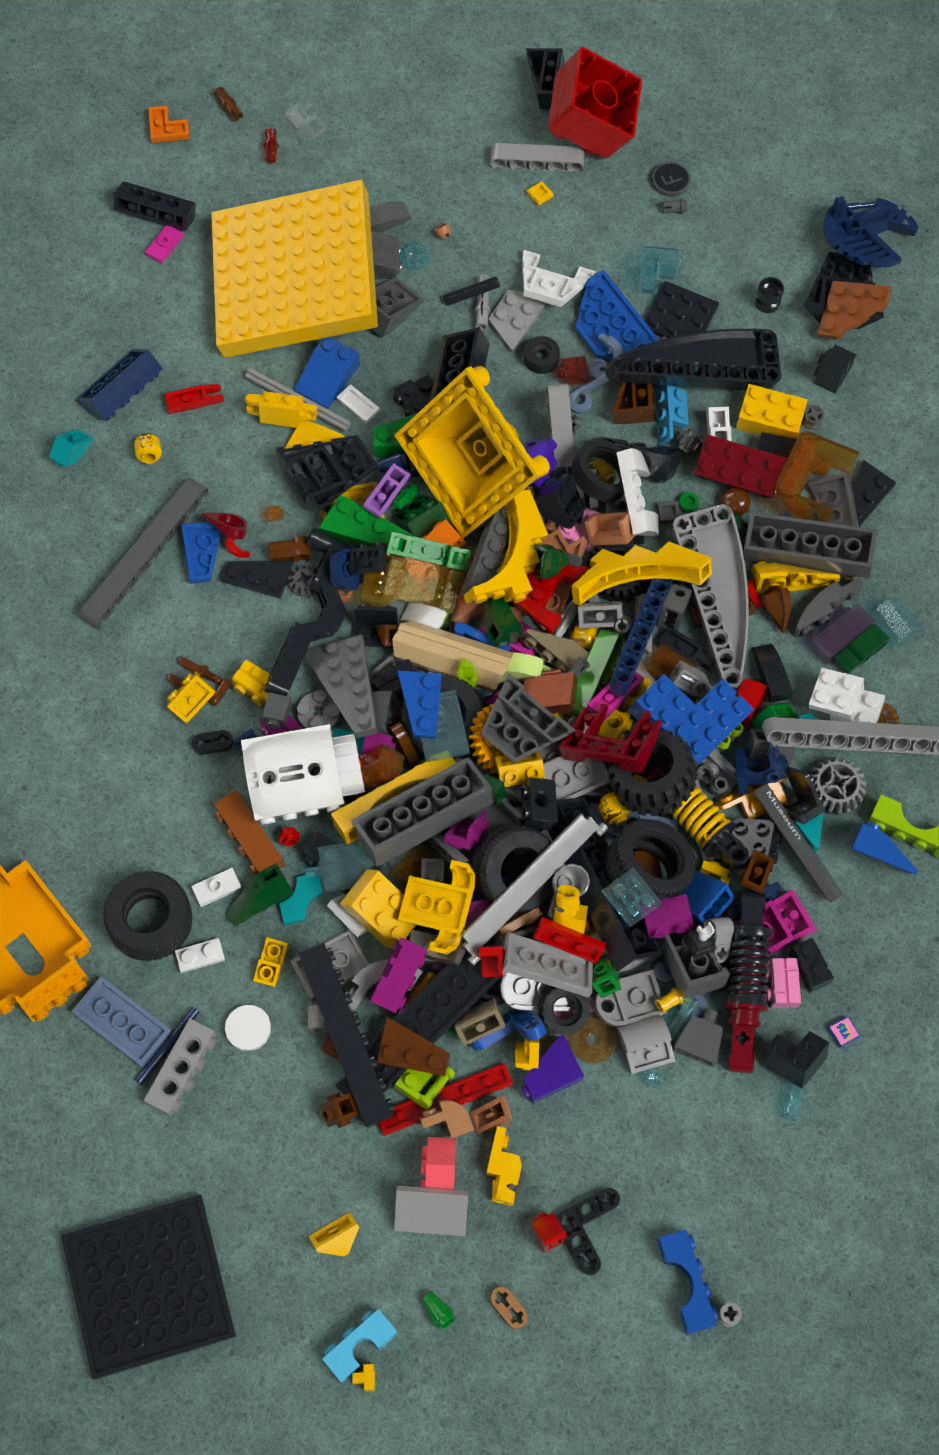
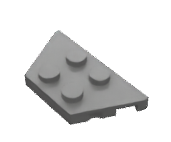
M508 290L488 318V323L497 331V335L506 343L509 351L513 353L547 303L523 296V291Z

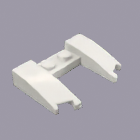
M630 448L617 452L633 535L659 536V515L655 512L644 510L645 499L641 495L640 490L641 479L639 476H651L641 451Z

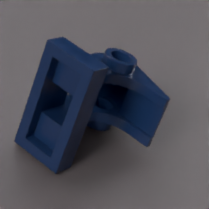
M769 741V753L766 755V758L761 760H752L746 757L745 748L736 749V775L740 795L749 794V786L776 783L787 777L788 760L784 754L781 755L778 752L779 747L777 745L774 746Z

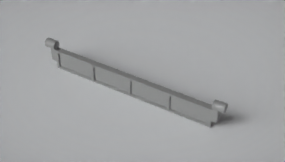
M580 814L461 935L466 940L462 946L471 955L467 960L474 966L481 959L479 953H477L479 947H482L594 832L600 837L608 827L602 822L598 825L592 817L585 819Z

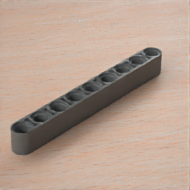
M188 478L85 603L79 617L97 629L100 628V624L103 620L106 621L114 611L113 608L116 604L119 605L127 595L125 593L129 588L132 589L138 582V577L142 573L144 574L151 566V561L157 558L163 551V546L167 542L169 543L176 535V530L189 519V514L194 512L202 503L201 500L204 496L208 495L209 489L194 479Z

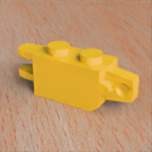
M263 391L262 395L248 394L245 397V402L248 404L246 406L247 413L259 416L260 423L296 428L300 425L301 420H316L318 413L317 406L304 403L302 396Z

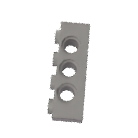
M192 1019L188 1020L144 1099L147 1106L169 1117L172 1116L173 1112L178 1113L183 1103L181 1100L183 1094L191 1090L194 1084L193 1076L196 1071L200 1072L206 1062L203 1058L207 1051L211 1052L216 1045L217 1039H215L216 1034L214 1030ZM192 1044L200 1046L196 1053L188 1052V1048ZM182 1064L188 1065V1070L185 1073L179 1074L176 1072L178 1066ZM169 1085H176L177 1089L173 1094L168 1095L165 1093V1089Z

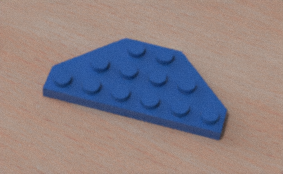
M605 270L587 279L586 290L576 323V331L597 359L612 361L614 358L613 353H608L609 349L605 346V343L598 340L601 333L617 339L622 345L624 353L659 341Z

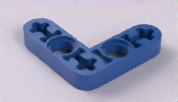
M513 1009L503 1015L505 1028L492 1032L488 1036L484 1035V1038L480 1037L475 1042L472 1041L471 1046L475 1051L482 1050L515 1030L521 1033L527 1040L533 1041L544 1036L546 1028L542 1020L530 1010Z

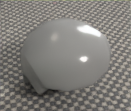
M575 864L561 867L552 877L554 891L558 890L560 885H571L579 890V897L587 892L590 883L585 869Z

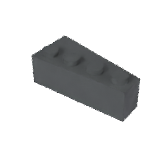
M691 929L685 933L675 932L667 934L662 938H656L683 999L724 988L730 975L727 969L722 968L717 962L718 958L713 952L697 958L693 957L685 943L689 932H692Z

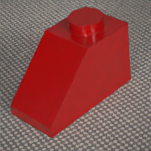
M544 1212L533 1218L535 1222L531 1224V1228L543 1253L565 1242L567 1234L554 1213L547 1215Z

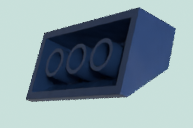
M132 349L79 395L75 401L98 420H110L115 416V411L118 408L126 406L134 394L137 395L144 390L145 384L154 381L163 368L148 349Z

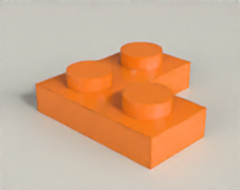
M167 106L148 107L152 143L190 140L188 119L169 121Z

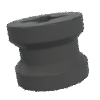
M818 405L808 406L804 411L802 424L811 430L819 428L824 418V410Z

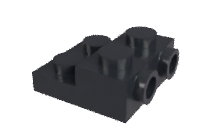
M429 374L415 382L410 379L394 388L393 399L397 406L401 405L403 407L405 417L419 413L430 402L434 381Z

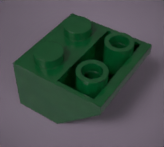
M426 495L416 497L413 503L404 506L402 509H397L396 513L391 516L400 528L420 538L425 535L427 536L433 531V527L438 522H443L446 519L451 524L442 502Z

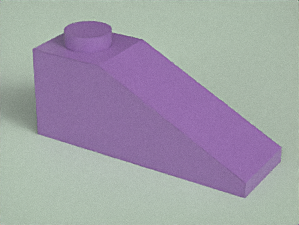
M393 463L364 503L363 508L381 518L393 503V499L404 488L411 474Z

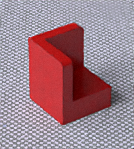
M502 946L479 947V957L482 959V976L484 978L506 977V972L503 971L504 948Z

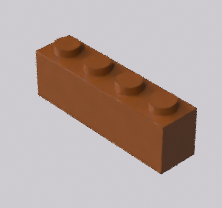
M237 790L214 803L218 809L215 812L221 823L226 822L229 826L226 831L233 841L237 839L241 844L237 848L244 858H250L252 864L249 866L255 875L276 863L280 869L286 866V863L258 821L255 820L253 813Z

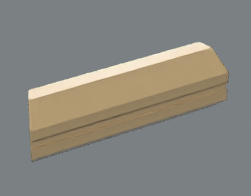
M416 621L401 623L392 639L394 656L398 660L405 661L409 659L413 666L434 673L456 677L461 659L466 658L477 671L478 684L476 687L495 692L514 654Z

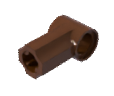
M296 536L291 541L269 542L270 560L310 561L311 546L306 544L308 537Z

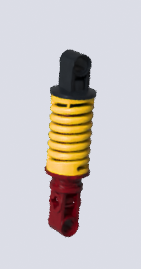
M651 762L645 765L641 774L646 777L645 782H654L665 777L672 767L662 762ZM695 786L694 791L690 792L691 797L686 802L682 801V806L678 809H671L669 814H672L673 818L679 822V825L683 826L685 831L690 833V836L695 839L705 854L714 850L731 869L736 871L744 869L748 862L749 852L732 834L736 824L730 819H726L723 812L718 813L719 807L713 806V801L707 800V795L701 794L702 789ZM740 854L744 860L735 861L732 856Z

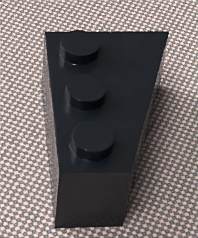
M526 48L539 108L550 109L555 76L557 71L565 64L563 48Z

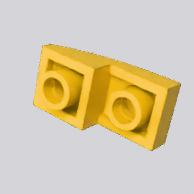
M266 937L253 981L276 987L289 943Z

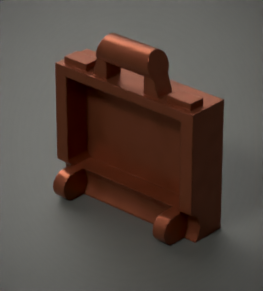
M561 669L543 671L542 676L524 679L525 691L550 713L566 712L567 716L573 714L578 679L574 672L562 673Z

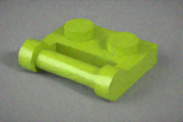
M448 1067L446 1077L439 1076L428 1092L422 1095L420 1094L421 1090L434 1074L408 1069L395 1083L394 1088L422 1108L428 1110L433 1104L432 1100L446 1082L455 1076V1072Z

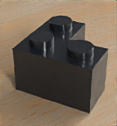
M836 344L832 349L829 348L825 354L822 353L817 362L818 366L814 372V376H816L814 384L836 394L850 371L857 354Z
M811 1031L806 1034L798 1045L777 1034L765 1049L763 1066L803 1089L827 1059L829 1042Z

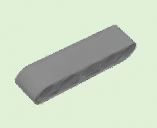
M496 143L491 147L490 165L495 169L496 167H502V169L521 168V170L540 169V171L559 170V172L578 171L580 173L584 170V150L580 147Z

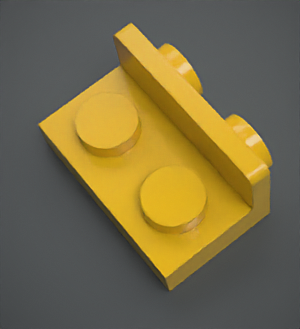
M197 671L193 675L189 673L181 682L183 686L178 691L174 689L167 697L169 700L167 707L186 724L216 692L214 688L200 677Z
M539 751L516 763L510 761L505 755L495 757L499 779L504 782L505 787L524 784L529 778L545 779L543 759Z
M525 1038V1042H516L515 1067L523 1070L538 1068L539 1039L529 1041Z

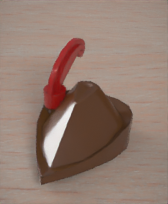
M749 580L747 583L748 595L752 603L758 607H765L781 633H785L791 609V594L788 588L779 585L770 586L764 592L762 599H760L753 587L755 581Z

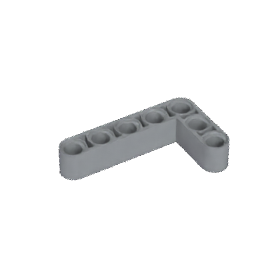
M567 383L547 385L543 388L542 395L543 399H545L544 407H548L550 438L557 443V448L552 452L557 461V465L554 468L571 466L575 456L569 387Z

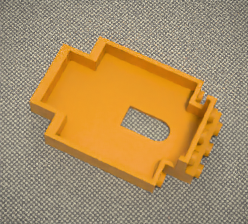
M25 860L8 873L0 865V1015L11 1012L15 1007L14 1004L18 1002L32 1022L36 1020L41 1021L49 1015V1010L53 1007H60L66 1003L70 994L74 991L78 993L87 986L86 982L89 979L75 958L85 956L92 945ZM23 933L45 962L42 972L35 976L27 975L5 948Z

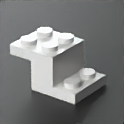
M821 668L809 702V709L829 713L831 721L877 723L885 701V695L864 690V678Z

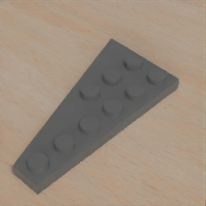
M363 635L307 649L304 656L305 660L318 677L319 682L331 700L335 703L338 711L344 717L353 734H355V737L361 738L377 734L378 728Z

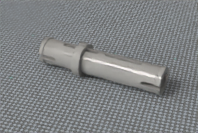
M488 275L478 276V282L490 277ZM489 291L477 295V306L475 307L476 328L480 327L482 331L488 329V316L490 315Z

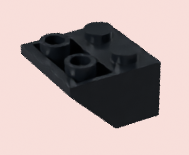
M569 473L548 478L533 498L543 517L567 529H571L586 509L585 502L580 497L576 483Z

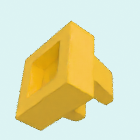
M363 1364L364 1372L352 1373V1384H364L365 1392H374L375 1366L374 1364Z

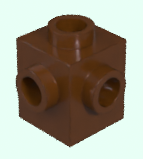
M339 1092L326 1097L328 1102L320 1105L322 1118L328 1128L336 1124L338 1128L351 1124L350 1119L360 1114L352 1092L340 1096Z

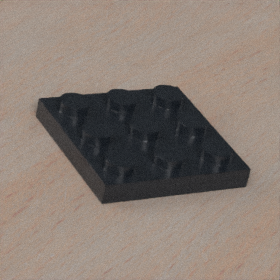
M665 281L644 321L653 333L659 337L666 336L670 338L706 331L720 302Z

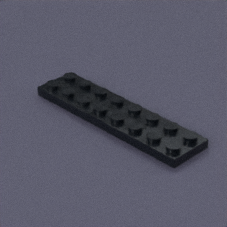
M485 943L482 947L490 946L487 943ZM466 950L459 966L447 964L392 1020L435 1044L501 977L484 978L482 976V959L473 966L467 960L471 955ZM384 1028L369 1042L370 1046L366 1047L369 1055L374 1054L376 1061L378 1060ZM377 1063L378 1068L375 1069L377 1076L383 1077L387 1087L384 1093L408 1069Z

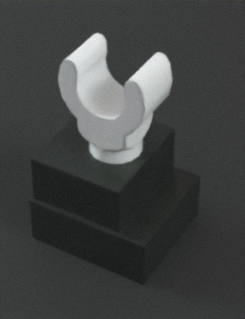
M711 922L705 928L698 926L696 930L689 932L686 937L685 943L694 958L715 951L716 945L710 937L715 932Z

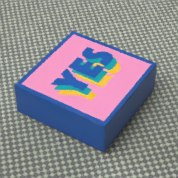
M849 1016L828 1027L839 1048L860 1037Z

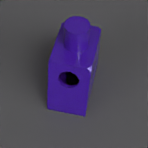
M548 438L546 441L531 439L523 444L531 458L542 455L548 460L550 466L547 475L535 480L528 487L540 488L557 465V461L552 454L557 448V443L551 438Z

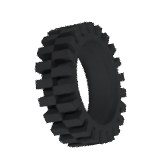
M633 540L628 544L596 545L595 550L592 549L590 552L587 567L591 569L590 560L602 549L624 556L634 547ZM650 579L635 580L625 586L610 587L599 592L601 594L600 598L605 599V597H608L609 602H613V599L618 601L626 599V602H629L632 597L635 598V596L645 592Z

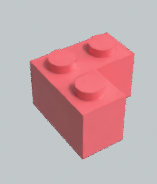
M428 1137L427 1146L422 1148L421 1175H426V1180H421V1187L454 1190L456 1138Z

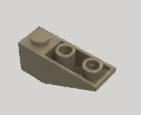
M527 629L520 636V639L523 640L528 648L534 649L545 662L552 664L556 669H561L562 673H566L579 657L587 659L589 653L574 640Z

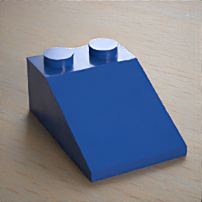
M331 337L323 338L314 349L294 391L328 409L360 366L359 352Z
M869 821L866 825L860 824L851 849L917 875L918 870L884 832L880 831L881 826Z

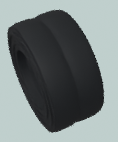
M538 336L529 340L524 349V363L526 367L537 374H547L556 369L560 360V348L556 341L546 336ZM544 352L547 354V357L540 359L536 354Z

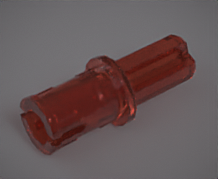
M272 127L265 129V142L263 144L265 160L268 164H271L277 160V149L279 146L277 143V130L273 128L272 134Z

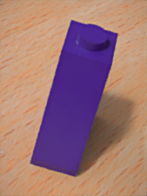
M564 1035L559 1036L541 1057L538 1068L531 1069L524 1077V1086L521 1089L527 1100L531 1099L533 1104L583 1081L584 1074Z

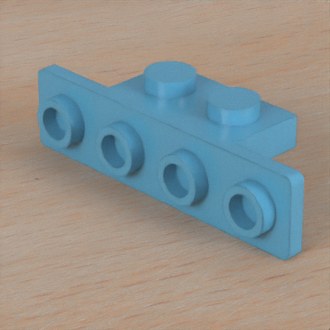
M654 384L658 445H664L673 439V426L686 428L689 425L686 390L672 385Z

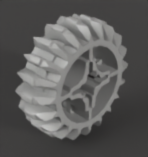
M836 756L831 761L825 758L823 763L819 761L816 764V768L814 767L810 771L815 781L814 787L816 792L823 799L822 805L824 808L825 806L828 807V814L832 813L833 809H835L837 815L841 814L842 810L846 814L849 813L850 808L853 810L857 808V803L860 804L863 801L862 796L866 794V790L863 788L867 784L865 781H862L865 777L864 774H858L860 767H852L853 761H850L849 764L845 763V757L840 762ZM827 773L828 782L821 786L820 777ZM852 784L853 794L847 798L845 795L846 788Z

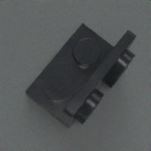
M377 542L374 543V546L359 545V548L350 549L349 574L356 576L386 572V560L404 558V556L387 553V543Z
M361 604L360 606H355V636L363 635L365 647L393 648V646L382 645L376 625H398L397 608L390 605L376 607L369 604Z
M787 766V777L796 798L786 801L783 807L793 821L804 825L825 812L822 805L823 799L816 792L814 787L815 781L809 773Z

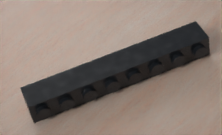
M323 943L298 953L365 1127L369 1129L393 1119L392 1112L396 1111L391 1098L386 1099L384 1090L387 1089L382 1076L378 1077L375 1071L378 1068L374 1054L369 1055L366 1048L370 1046L365 1033L361 1034L358 1025L361 1024L357 1011L352 1012L350 1003H353L349 991H344L341 982L345 980L340 968L335 969L333 961L336 960L332 948H327Z

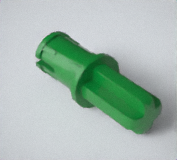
M410 484L406 489L400 490L398 496L393 499V507L395 509H402L405 505L411 504L414 497L420 493L419 487L416 484Z

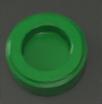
M687 492L679 497L678 502L681 511L692 513L697 510L699 499L695 494Z

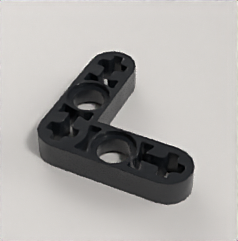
M613 1188L599 1191L563 1210L557 1217L560 1224L564 1220V1215H567L568 1218L573 1217L574 1220L571 1222L573 1229L575 1230L577 1227L580 1229V1231L572 1233L569 1237L567 1236L565 1242L580 1271L586 1276L597 1274L601 1268V1261L583 1226L617 1208L620 1196ZM606 1193L609 1196L614 1195L613 1205L609 1203L603 1204L601 1208L604 1210L600 1212L599 1206L594 1199L598 1198V1202H601L605 1199ZM585 1204L593 1205L595 1214L591 1217L584 1216L582 1206ZM561 1224L565 1232L569 1233L570 1229L568 1225ZM581 1236L585 1240V1247L578 1250L572 1246V1239L574 1237ZM589 1248L592 1253H587L590 1261H596L594 1265L595 1270L585 1269L586 1260L584 1256L579 1259L577 1254H582Z

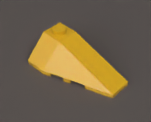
M758 562L752 566L750 572L751 580L755 581L753 587L758 595H764L766 589L774 585L786 587L792 592L826 588L835 581L839 582L840 580L839 574L774 562Z

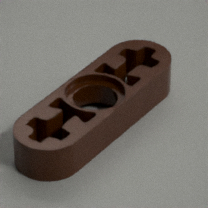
M399 722L391 726L389 730L409 769L412 770L415 766L421 765L422 763L404 727Z

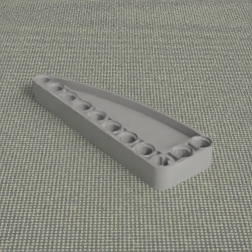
M722 504L676 517L673 522V537L677 545L682 547L686 544L692 545L693 548L690 550L711 557L712 574L703 582L706 585L704 587H698L693 583H689L712 657L715 660L714 663L720 681L724 679L727 682V678H735L737 680L735 684H728L738 691L742 682L748 640V586L743 550L736 521L731 508L728 505ZM725 515L727 519L722 520L718 516ZM700 520H704L707 522V524L700 525L697 522ZM710 601L712 605L704 606L702 602ZM714 619L718 624L712 626L707 621ZM722 639L725 643L717 645L714 643V640ZM722 658H728L731 662L729 664H723L720 660Z

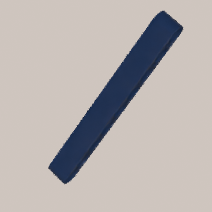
M673 579L652 580L614 669L609 684V690L612 694L624 696L628 692L661 613L664 601L673 584Z

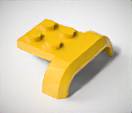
M451 860L450 864L453 874L452 885L409 876L398 920L440 930L436 940L430 942L429 950L446 955L454 951L461 941V935L464 931L475 887V873L468 863Z

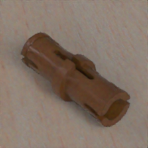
M218 87L217 91H214V96L221 103V108L227 111L234 122L240 120L237 115L243 118V113L236 106V101L227 94L223 87Z

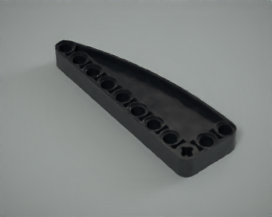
M720 329L679 335L649 343L615 357L606 368L605 374L613 382L747 390L748 384L771 390L781 379L777 336L769 329Z

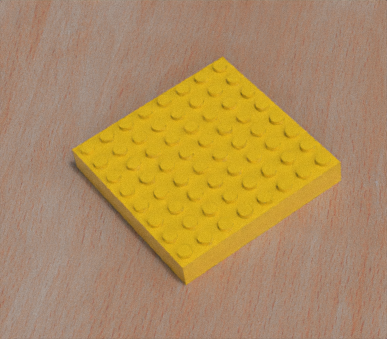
M362 180L212 212L216 346L224 357H232L378 327L369 194Z

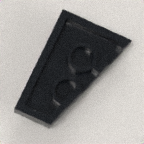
M864 459L852 489L859 527L897 483Z
M294 560L228 561L221 577V582L281 599L295 563Z

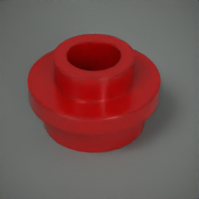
M286 827L279 832L278 841L283 846H294L300 840V833L294 827Z

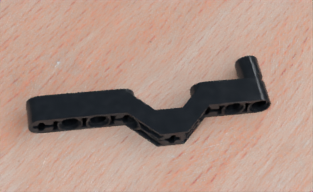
M315 527L308 536L306 544L324 554L309 587L314 589L322 610L316 621L305 624L295 621L263 689L268 694L274 693L287 696L310 643L333 636L340 629L347 613L337 587H334L330 582V555L338 550L351 549V547L335 538H330L328 534Z

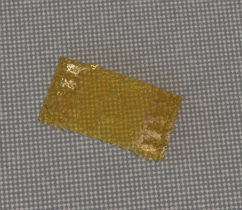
M387 553L386 572L381 573L376 593L387 599L395 601L402 599L429 605L453 614L464 571Z

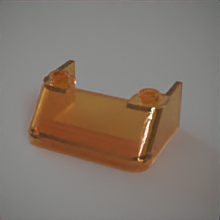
M812 432L800 433L775 486L776 493L791 517L829 522L834 510L833 508L810 500L800 494L810 473L820 476L826 475L830 468L833 467L851 474L859 451Z

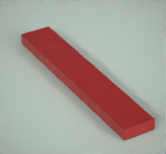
M505 1063L442 1087L432 1100L433 1104L429 1109L436 1108L437 1111L440 1110L438 1100H452L462 1106L512 1086L513 1082ZM412 1100L394 1106L396 1110L392 1112L394 1118L379 1124L383 1136L419 1123V1117H422V1112L427 1109L422 1108Z

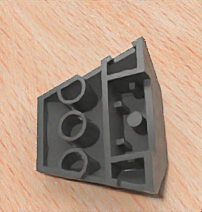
M508 673L480 735L510 761L516 763L575 732V729L560 716L556 718L525 691V686Z

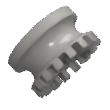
M707 762L698 768L697 777H699V780H702V783L710 784L715 777L719 776V769L714 763ZM710 769L711 773L709 776H707L706 772Z

